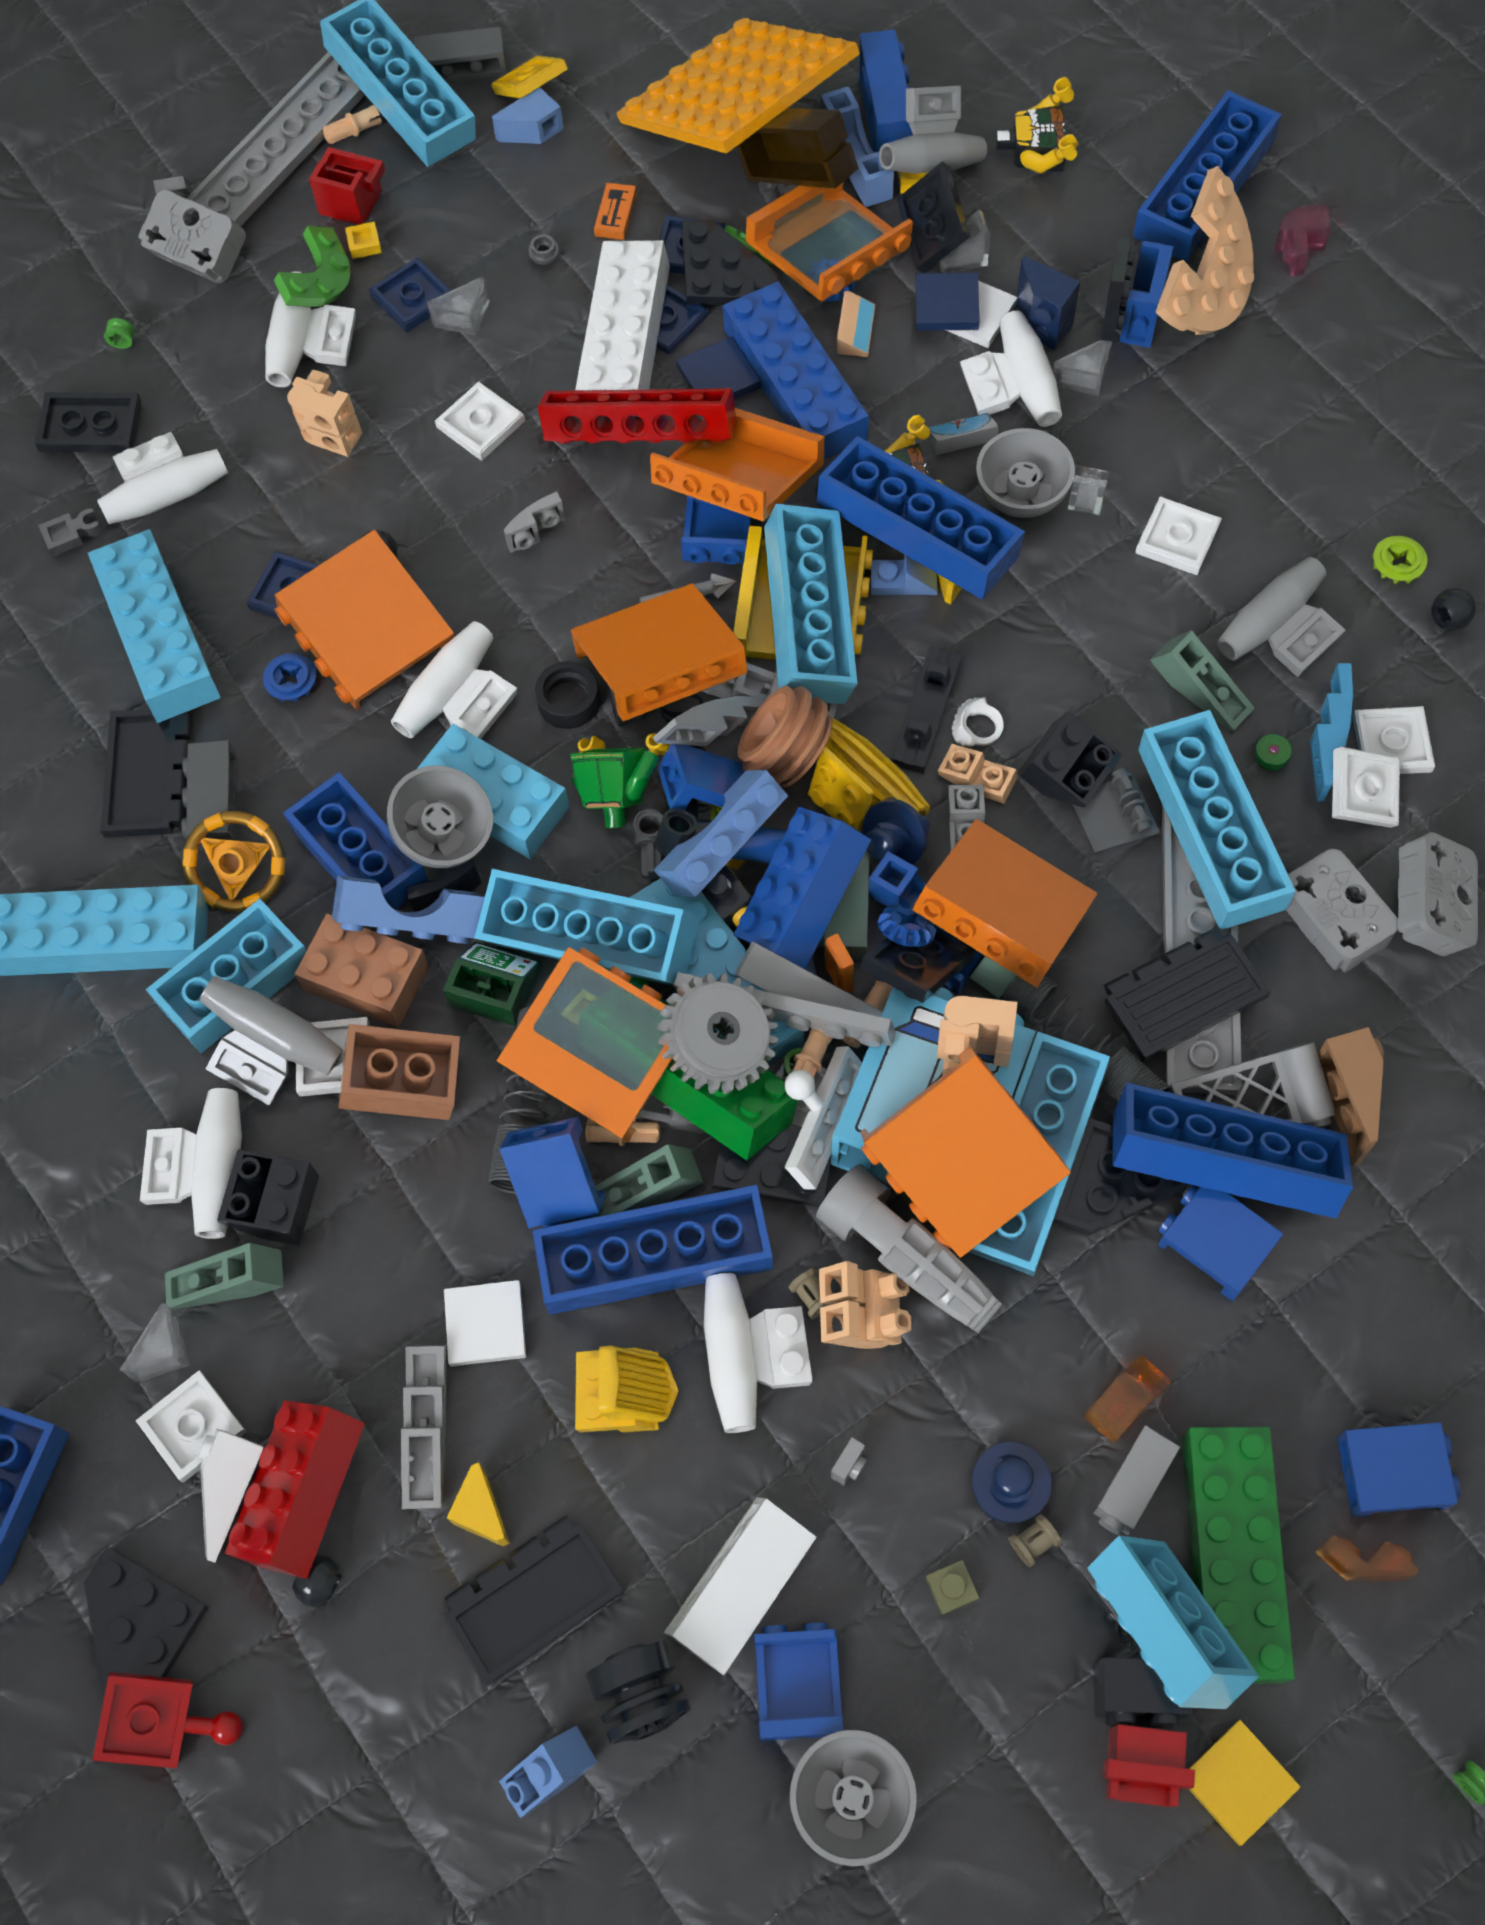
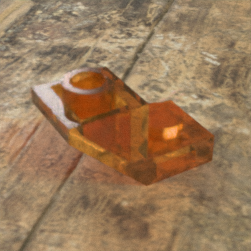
M1141 1355L1117 1377L1086 1412L1084 1417L1101 1434L1115 1443L1133 1427L1144 1410L1167 1389L1172 1381Z
M1335 1535L1325 1540L1315 1552L1346 1581H1406L1419 1572V1569L1412 1563L1414 1559L1411 1554L1399 1544L1394 1543L1392 1545L1388 1541L1377 1546L1365 1561L1359 1558L1361 1553L1354 1544L1343 1537L1339 1539Z

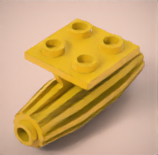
M832 717L830 736L818 757L808 795L812 798L813 802L822 807L832 818L845 822L861 832L864 817L869 808L889 797L908 803L919 814L927 817L930 805L907 775L868 739Z

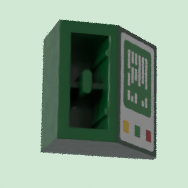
M475 941L456 958L443 991L450 1007L517 1027L519 1011L526 1005L542 962Z

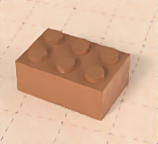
M326 914L294 975L303 991L399 1028L430 966L422 949L364 927L363 931L341 929V923H337L332 918V915Z
M349 1024L345 1041L338 1109L449 1120L455 1102L460 1036Z

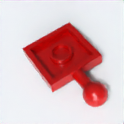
M109 1672L93 1761L177 1768L183 1733L210 1735L217 1744L227 1746L235 1743L240 1738L243 1731V1723L241 1718L231 1711L221 1712L214 1718L187 1716L193 1680Z

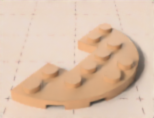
M1218 166L1208 170L1191 218L1209 237L1197 273L1194 272L1184 260L1174 263L1155 311L1174 328L1180 331L1190 330L1195 332V335L1209 334L1234 322L1246 305L1251 285L1254 281L1253 249L1247 219L1238 196L1234 191L1232 180L1225 176Z

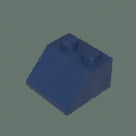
M1024 256L1020 266L1017 308L1018 311L1024 314L1041 340L1042 345L1055 350L1074 323L1080 281Z

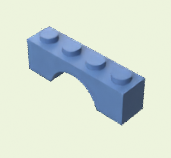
M849 86L822 94L820 109L840 110L848 134V138L845 141L851 143L859 167L849 178L863 205L868 207L893 199L894 171L885 170L879 162V151L874 153L864 132L860 107Z
M767 770L745 771L724 794L725 803L716 818L700 833L678 844L654 869L656 874L676 896L696 897L788 797Z
M338 875L332 918L337 923H341V929L350 931H363V926L377 927V933L397 936L399 930L413 931L412 937L433 940L434 934L447 935V941L468 944L469 938L475 939L485 896L477 892L443 888L439 897L427 908L416 912H402L390 907L382 894L380 884L375 880Z

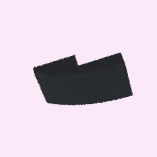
M474 859L455 867L439 868L440 880L423 881L418 885L407 887L408 899L414 912L423 910L435 902L443 888L469 892L477 888L482 882Z

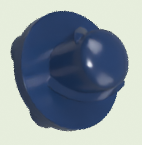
M891 797L886 798L872 806L864 817L863 835L871 839L866 851L872 858L879 861L889 851L906 862L914 864L924 855L927 849L929 821L908 803Z
M1003 1442L988 1448L979 1457L973 1469L972 1491L975 1500L989 1518L1003 1523L1016 1524L1034 1518L1045 1507L1051 1494L1052 1479L1045 1460L1034 1449L1022 1443Z

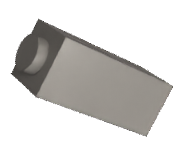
M1145 1425L1093 1513L1100 1517L1099 1524L1116 1535H1120L1121 1532L1129 1535L1136 1526L1180 1446Z

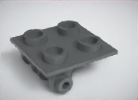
M1125 768L1114 771L1112 774L1113 779L1102 783L1086 807L1073 805L1094 854L1160 834L1134 775L1126 772Z

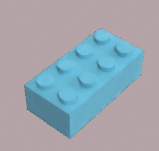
M455 724L450 726L417 768L435 765L447 766L460 770L473 778L485 791L492 807L493 826L490 836L528 859L533 857L570 808L566 789L563 786Z
M258 899L150 985L146 991L201 1054L232 1029V1027L199 1001L205 987L214 976L257 991L270 998L295 978L294 973L307 950L261 899Z
M1119 1535L1087 1568L1096 1581L1095 1587L1097 1591L1110 1602L1118 1614L1117 1620L1121 1627L1132 1635L1140 1647L1142 1659L1156 1671L1164 1683L1166 1695L1179 1707L1227 1709L1259 1678L1255 1669L1165 1542Z

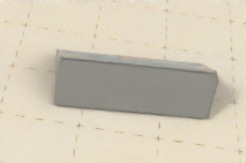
M988 413L928 427L930 429L929 439L935 455L986 444L990 439L998 435L999 429L997 423Z

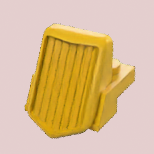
M612 1345L600 1346L599 1350L576 1352L575 1430L578 1432L619 1430L622 1433L659 1430V1422H663L669 1417L679 1390L668 1362L659 1357L658 1352L636 1347L621 1348Z

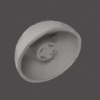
M1018 428L1002 432L984 445L977 459L976 474L983 496L996 510L1015 518H1033L1046 514L1062 502L1073 483L1075 466L1070 451L1059 439L1041 430Z
M426 766L408 773L395 785L387 805V824L396 846L408 858L418 864L431 868H450L469 861L485 846L492 831L493 812L485 791L469 775L447 766Z
M845 1730L827 1735L805 1752L794 1771L790 1787V1806L795 1825L802 1838L816 1853L834 1863L846 1866H862L875 1863L887 1857L904 1841L915 1817L917 1805L916 1787L907 1762L893 1745L872 1733L859 1730Z

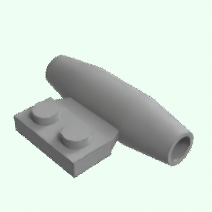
M961 86L906 88V122L909 123L913 135L881 146L879 162L885 170L912 174L929 173L943 161L951 167V171L985 159L987 144L983 137L954 132L958 119H961Z
M1307 557L1273 579L1238 612L1218 639L1217 647L1221 654L1227 659L1235 661L1268 640L1274 653L1273 656L1294 675L1299 677L1346 631L1322 608L1318 609L1306 605L1307 601L1326 577V570L1322 563L1313 557Z
M214 976L200 997L199 1001L234 1029L221 1039L206 1070L267 1105L274 1101L289 1074V1061L329 1075L343 1053L342 1048L309 1021L257 991Z

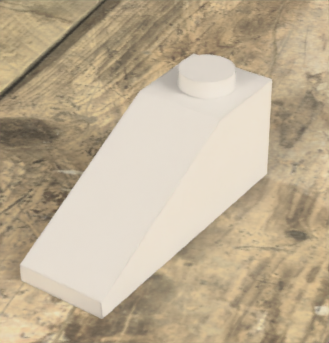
M216 1428L213 1436L206 1434L197 1457L203 1459L200 1467L205 1556L207 1560L214 1563L217 1560L264 1448L260 1444Z

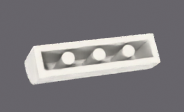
M756 1497L664 1633L711 1668L725 1675L816 1539V1536L767 1498Z

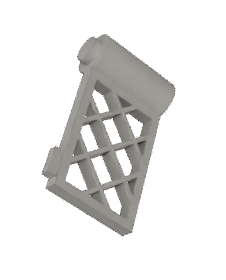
M1314 1042L1290 1047L1273 1054L1170 1084L1174 1094L1183 1096L1181 1089L1196 1085L1208 1092L1204 1101L1210 1102L1214 1095L1231 1104L1233 1108L1257 1113L1240 1104L1248 1086L1251 1085L1267 1094L1258 1114L1264 1115L1270 1101L1274 1097L1285 1103L1290 1118L1287 1119L1288 1121L1301 1124L1308 1123L1309 1126L1321 1127L1332 1123L1330 1116L1337 1114ZM1272 1062L1276 1079L1269 1090L1254 1082L1252 1078L1259 1066ZM1250 1069L1247 1077L1238 1073ZM1233 1075L1244 1081L1234 1100L1216 1091L1224 1076ZM1214 1080L1211 1088L1202 1084ZM1278 1086H1280L1282 1096L1275 1093Z

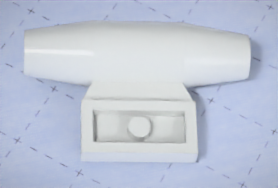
M279 292L274 303L265 345V378L267 382L276 387L289 386L303 354L314 359L317 363L347 366L356 320L355 309L325 304L324 307L312 310L310 306H286Z
M1018 310L1010 311L1000 319L1004 353H991L988 351L960 361L963 375L978 415L984 413L991 415L1008 409L1014 401L1021 397L1039 426H1051L1062 417L1055 376L1041 340L1024 314Z
M169 432L113 456L124 483L97 501L108 523L113 524L149 515L191 497L226 475L228 471L217 449L184 457L172 432Z
M476 621L469 624L442 647L413 682L391 719V724L398 732L405 737L413 738L444 712L450 725L455 724L481 739L517 695V687L491 670H477L494 639L492 633L484 625Z
M214 1088L208 1091L197 1134L183 1128L147 1130L140 1201L146 1205L181 1203L183 1199L192 1196L194 1234L201 1238H223L228 1228L227 1225L219 1223L217 1218L237 1150H241L242 1131L238 1092L227 1088Z
M720 1273L707 1277L705 1283L704 1332L712 1391L724 1431L726 1433L750 1431L756 1428L757 1382L772 1389L809 1386L812 1383L802 1306L764 1309V1311L749 1319L736 1275L733 1273Z

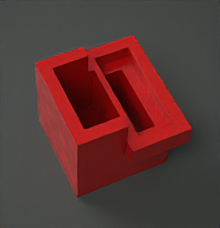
M328 147L309 178L319 214L358 225L364 224L382 191L380 179L385 172L384 162Z
M1120 1724L1110 1728L1108 1759L1103 1762V1779H1107L1106 1799L1172 1808L1178 1807L1179 1789L1188 1790L1195 1788V1769L1185 1768L1187 1733Z

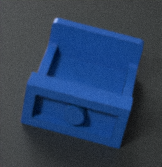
M1148 241L1141 243L1133 288L1136 290H1130L1119 342L1151 347L1158 314L1155 311L1166 284L1174 246Z
M687 495L684 535L681 537L682 561L694 563L723 562L729 565L744 563L751 517Z
M671 744L657 767L669 808L685 810L692 798L723 807L725 803L724 794L744 773L742 770L743 763L688 745Z
M579 1117L508 1132L499 1148L528 1228L555 1226L562 1221L576 1218L579 1221L590 1219L599 1214L606 1198L603 1190L596 1191L578 1141L583 1131Z
M1192 1185L1180 1201L1185 1207L1178 1217L1171 1213L1158 1231L1163 1236L1158 1246L1162 1249H1165L1167 1245L1212 1277L1224 1286L1220 1293L1233 1302L1280 1240L1283 1233L1228 1193L1208 1188H1198Z
M1441 1422L1345 1430L1337 1437L1352 1518L1368 1517L1376 1512L1437 1507L1439 1510H1447L1458 1504L1457 1498L1460 1497V1484L1457 1475L1451 1473L1449 1458L1452 1455V1445L1448 1434H1443Z
M818 1622L803 1624V1631L787 1632V1625H770L763 1627V1634H754L761 1741L820 1738L843 1731L836 1629H828L827 1623Z

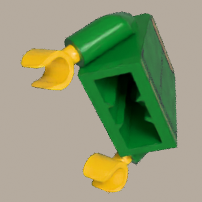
M656 733L649 734L646 738L648 751H644V747L605 748V742L594 735L591 737V741L587 738L581 739L578 742L580 752L570 754L574 769L571 782L581 796L582 804L586 809L604 810L605 828L626 826L624 808L642 802L649 779L659 761L658 755L664 756L671 745L655 743L653 737Z

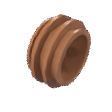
M784 686L772 693L757 709L741 736L737 756L743 760L742 770L744 772L747 770H767L782 788L791 786L812 767L829 739L832 729V717L828 715L827 703L819 697L812 698V692L803 686L792 689Z

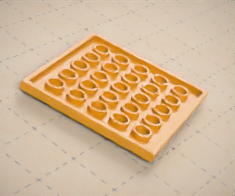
M743 18L733 24V28L726 33L714 37L710 45L692 53L691 58L684 64L673 67L662 80L651 83L640 96L629 99L625 103V107L616 113L621 124L727 154L857 57L860 52L857 42Z

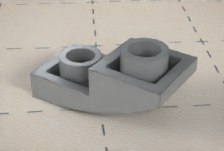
M557 491L525 508L504 528L506 543L510 553L527 549L533 544L540 542L539 530L551 528L565 520L562 501Z
M983 785L948 786L950 852L975 819L984 823L985 802Z

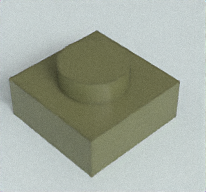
M963 1560L928 1574L925 1577L941 1616L979 1600L978 1593Z

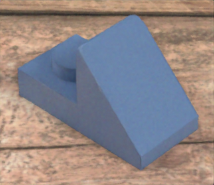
M905 554L904 560H872L871 595H937V573Z

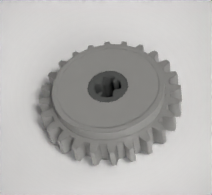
M708 973L703 978V981L698 976H695L689 981V986L683 983L677 989L678 994L673 993L667 999L670 1006L666 1005L660 1012L667 1019L662 1020L657 1025V1029L666 1032V1034L658 1039V1044L668 1045L669 1048L662 1056L664 1059L673 1057L675 1063L671 1066L670 1070L672 1072L678 1069L684 1071L681 1079L683 1082L690 1078L695 1079L694 1089L699 1090L704 1084H708L710 1094L715 1093L720 1086L724 1094L730 1093L734 1089V1085L740 1091L748 1085L747 1081L752 1084L760 1078L758 1072H765L769 1068L766 1061L771 1060L776 1054L772 1049L768 1048L778 1042L777 1037L770 1035V1032L777 1027V1023L768 1022L767 1017L773 1012L772 1008L763 1010L760 1004L763 1003L765 997L762 995L755 998L751 995L754 990L752 985L746 989L741 988V978L737 977L732 983H728L727 974L724 973L717 981H715L712 973ZM713 1028L718 1029L719 1032L714 1033ZM722 1033L723 1038L720 1039L717 1037V1035Z

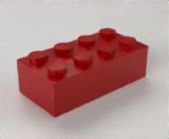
M284 1400L281 1409L275 1416L274 1428L267 1446L260 1455L259 1466L253 1482L245 1493L244 1505L237 1523L230 1532L225 1554L264 1569L307 1579L365 1423L330 1407Z

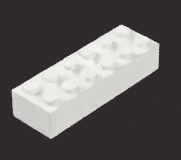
M663 240L603 241L575 390L649 389L670 270Z

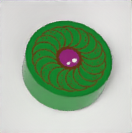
M1275 734L1266 735L1257 743L1254 751L1255 760L1264 769L1279 770L1287 764L1291 755V746L1282 736Z

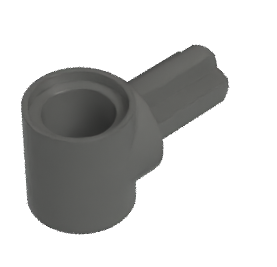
M654 809L642 810L635 816L633 822L635 848L641 852V875L649 880L659 878L654 869L662 862V854L656 849L655 839L663 815ZM648 828L658 829L655 833L646 834L643 832Z

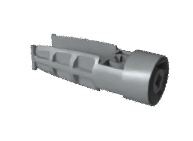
M858 1164L850 1169L825 1197L816 1213V1218L845 1243L852 1241L859 1234L882 1252L878 1258L881 1264L892 1273H896L902 1281L941 1310L970 1327L976 1333H979L1002 1306V1303L994 1297L990 1290L945 1245L938 1242L935 1236L914 1218L906 1223L885 1205L891 1193V1189L862 1164Z

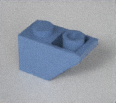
M540 87L492 116L495 137L499 142L542 144L564 129L561 106Z
M576 1725L541 1744L499 1782L506 1792L509 1802L513 1805L519 1817L522 1818L574 1783L597 1764L598 1761Z

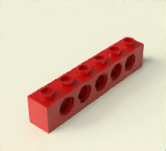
M732 388L546 391L538 404L544 441H556L560 444L571 441H587L588 443L617 441L619 443H629L633 440H647L650 443H659L664 440H678L682 443L694 440H710L711 442L718 443L730 440L737 425ZM633 415L640 417L642 420L636 419ZM664 415L670 416L673 420L667 419ZM695 415H700V416H702L705 420H701V419L697 418ZM603 416L608 417L609 419H611V421L605 419Z

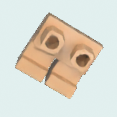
M312 370L307 379L296 377L292 383L293 388L289 391L287 397L296 422L300 427L302 437L310 444L348 457L363 433L349 394L337 390L334 395L332 392L327 391L332 383L328 374L317 370Z
M956 996L950 999L946 1004L944 1019H941L939 1028L937 1058L944 1059L942 1075L961 1062L958 1055L969 1046L976 1053L994 1056L993 1065L1009 1067L1018 1002L969 996Z
M849 1261L819 1269L820 1303L828 1305L820 1308L821 1342L861 1349H874L887 1345L901 1344V1335L912 1330L911 1316L908 1311L900 1309L899 1297L907 1296L908 1292H910V1287L896 1273H886L874 1269L864 1271L858 1269V1264ZM832 1279L839 1283L841 1292L832 1293ZM834 1316L842 1324V1331L835 1333L832 1328Z

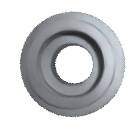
M538 235L531 241L528 249L529 257L537 264H550L558 258L559 246L551 236Z

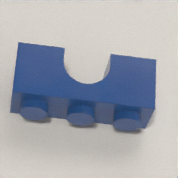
M887 851L869 877V897L886 907L894 908L896 905H900L903 908L909 909L912 907L913 909L926 883L919 877L917 867Z

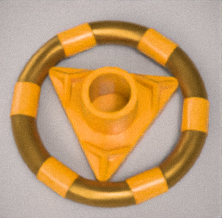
M223 811L205 818L193 829L184 847L183 869L188 884L198 885L205 895L206 903L218 910L243 912L258 899H261L264 903L267 902L276 893L285 875L286 857L278 835L269 824L256 815L247 812ZM226 824H242L262 836L267 843L204 837L209 832ZM200 842L229 899L222 898L206 887L201 881L196 868ZM270 849L272 854L271 875L265 886L260 891L243 899L233 900L238 896Z

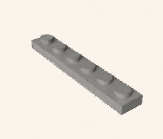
M678 972L674 983L675 989L677 990L683 983L689 986V981L695 976ZM754 989L751 994L755 998L762 995L765 997L763 1003L760 1004L763 1010L772 1008L773 1012L767 1017L768 1022H773V1020L786 1022L789 1027L800 1031H808L809 1028L822 1030L825 1035L835 1039H844L845 1036L853 1037L870 1047H880L881 1044L893 1045L896 1031L891 1019Z

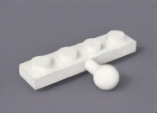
M849 1046L836 1048L817 1093L814 1091V1079L807 1071L795 1070L785 1080L787 1094L795 1100H803L810 1108L785 1165L787 1171L803 1189H817L831 1155L834 1131L862 1064Z

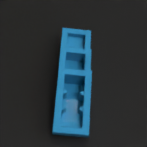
M1337 663L1330 680L1331 693H1327L1320 709L1321 724L1316 725L1310 739L1317 802H1324L1333 783V750L1345 747L1349 734L1353 702L1351 663Z

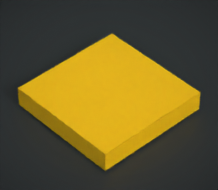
M535 56L494 81L491 86L495 95L521 99L568 70L564 59Z
M1237 1720L1188 1768L1195 1769V1788L1189 1790L1238 1846H1242L1300 1788L1299 1784L1241 1720Z

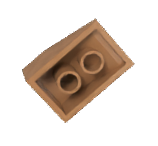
M1369 1027L1326 1039L1318 1052L1337 1113L1332 1118L1338 1132L1347 1134L1349 1157L1353 1166L1359 1165L1378 1141L1384 1051L1380 1041L1377 1038H1373Z

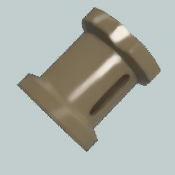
M815 1267L800 1274L788 1287L792 1293L796 1292L809 1309L807 1314L811 1319L820 1316L821 1307L828 1306L827 1304L820 1303L819 1272Z
M1042 1514L1035 1517L1036 1522L1018 1536L1012 1534L1008 1538L1014 1551L1029 1568L1035 1565V1559L1052 1546L1057 1548L1062 1544L1057 1531Z

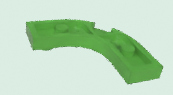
M307 226L303 236L314 257L317 269L311 273L278 272L274 282L286 306L318 307L324 306V304H331L339 298L350 279L349 259L334 228Z

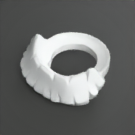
M986 697L968 699L958 708L957 714L954 716L952 735L958 745L961 744L962 746L969 747L989 745L998 740L1002 734L1004 727L1003 718L996 708L987 704ZM979 714L988 716L995 724L994 734L987 738L974 735L966 725L967 717Z

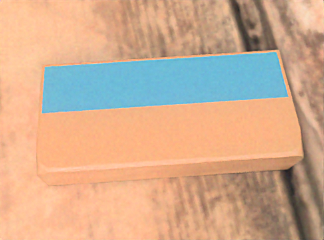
M844 291L837 336V354L868 357L875 304L849 291Z

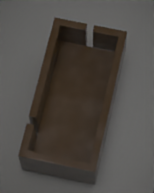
M787 108L736 146L749 182L837 188L859 169L851 143L845 141L848 138V134L840 110Z

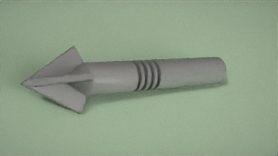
M712 573L709 581L697 583L694 586L703 596L713 593L718 599L736 580ZM676 589L639 597L640 603Z

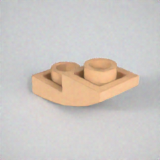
M951 744L938 769L940 776L956 785H983L984 797L1005 804L1018 778V774H1016L1017 769L986 761L983 752Z

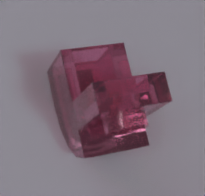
M1327 205L1296 207L1288 212L1281 221L1274 252H1283L1284 263L1289 264L1290 276H1303L1309 251H1324L1331 229Z

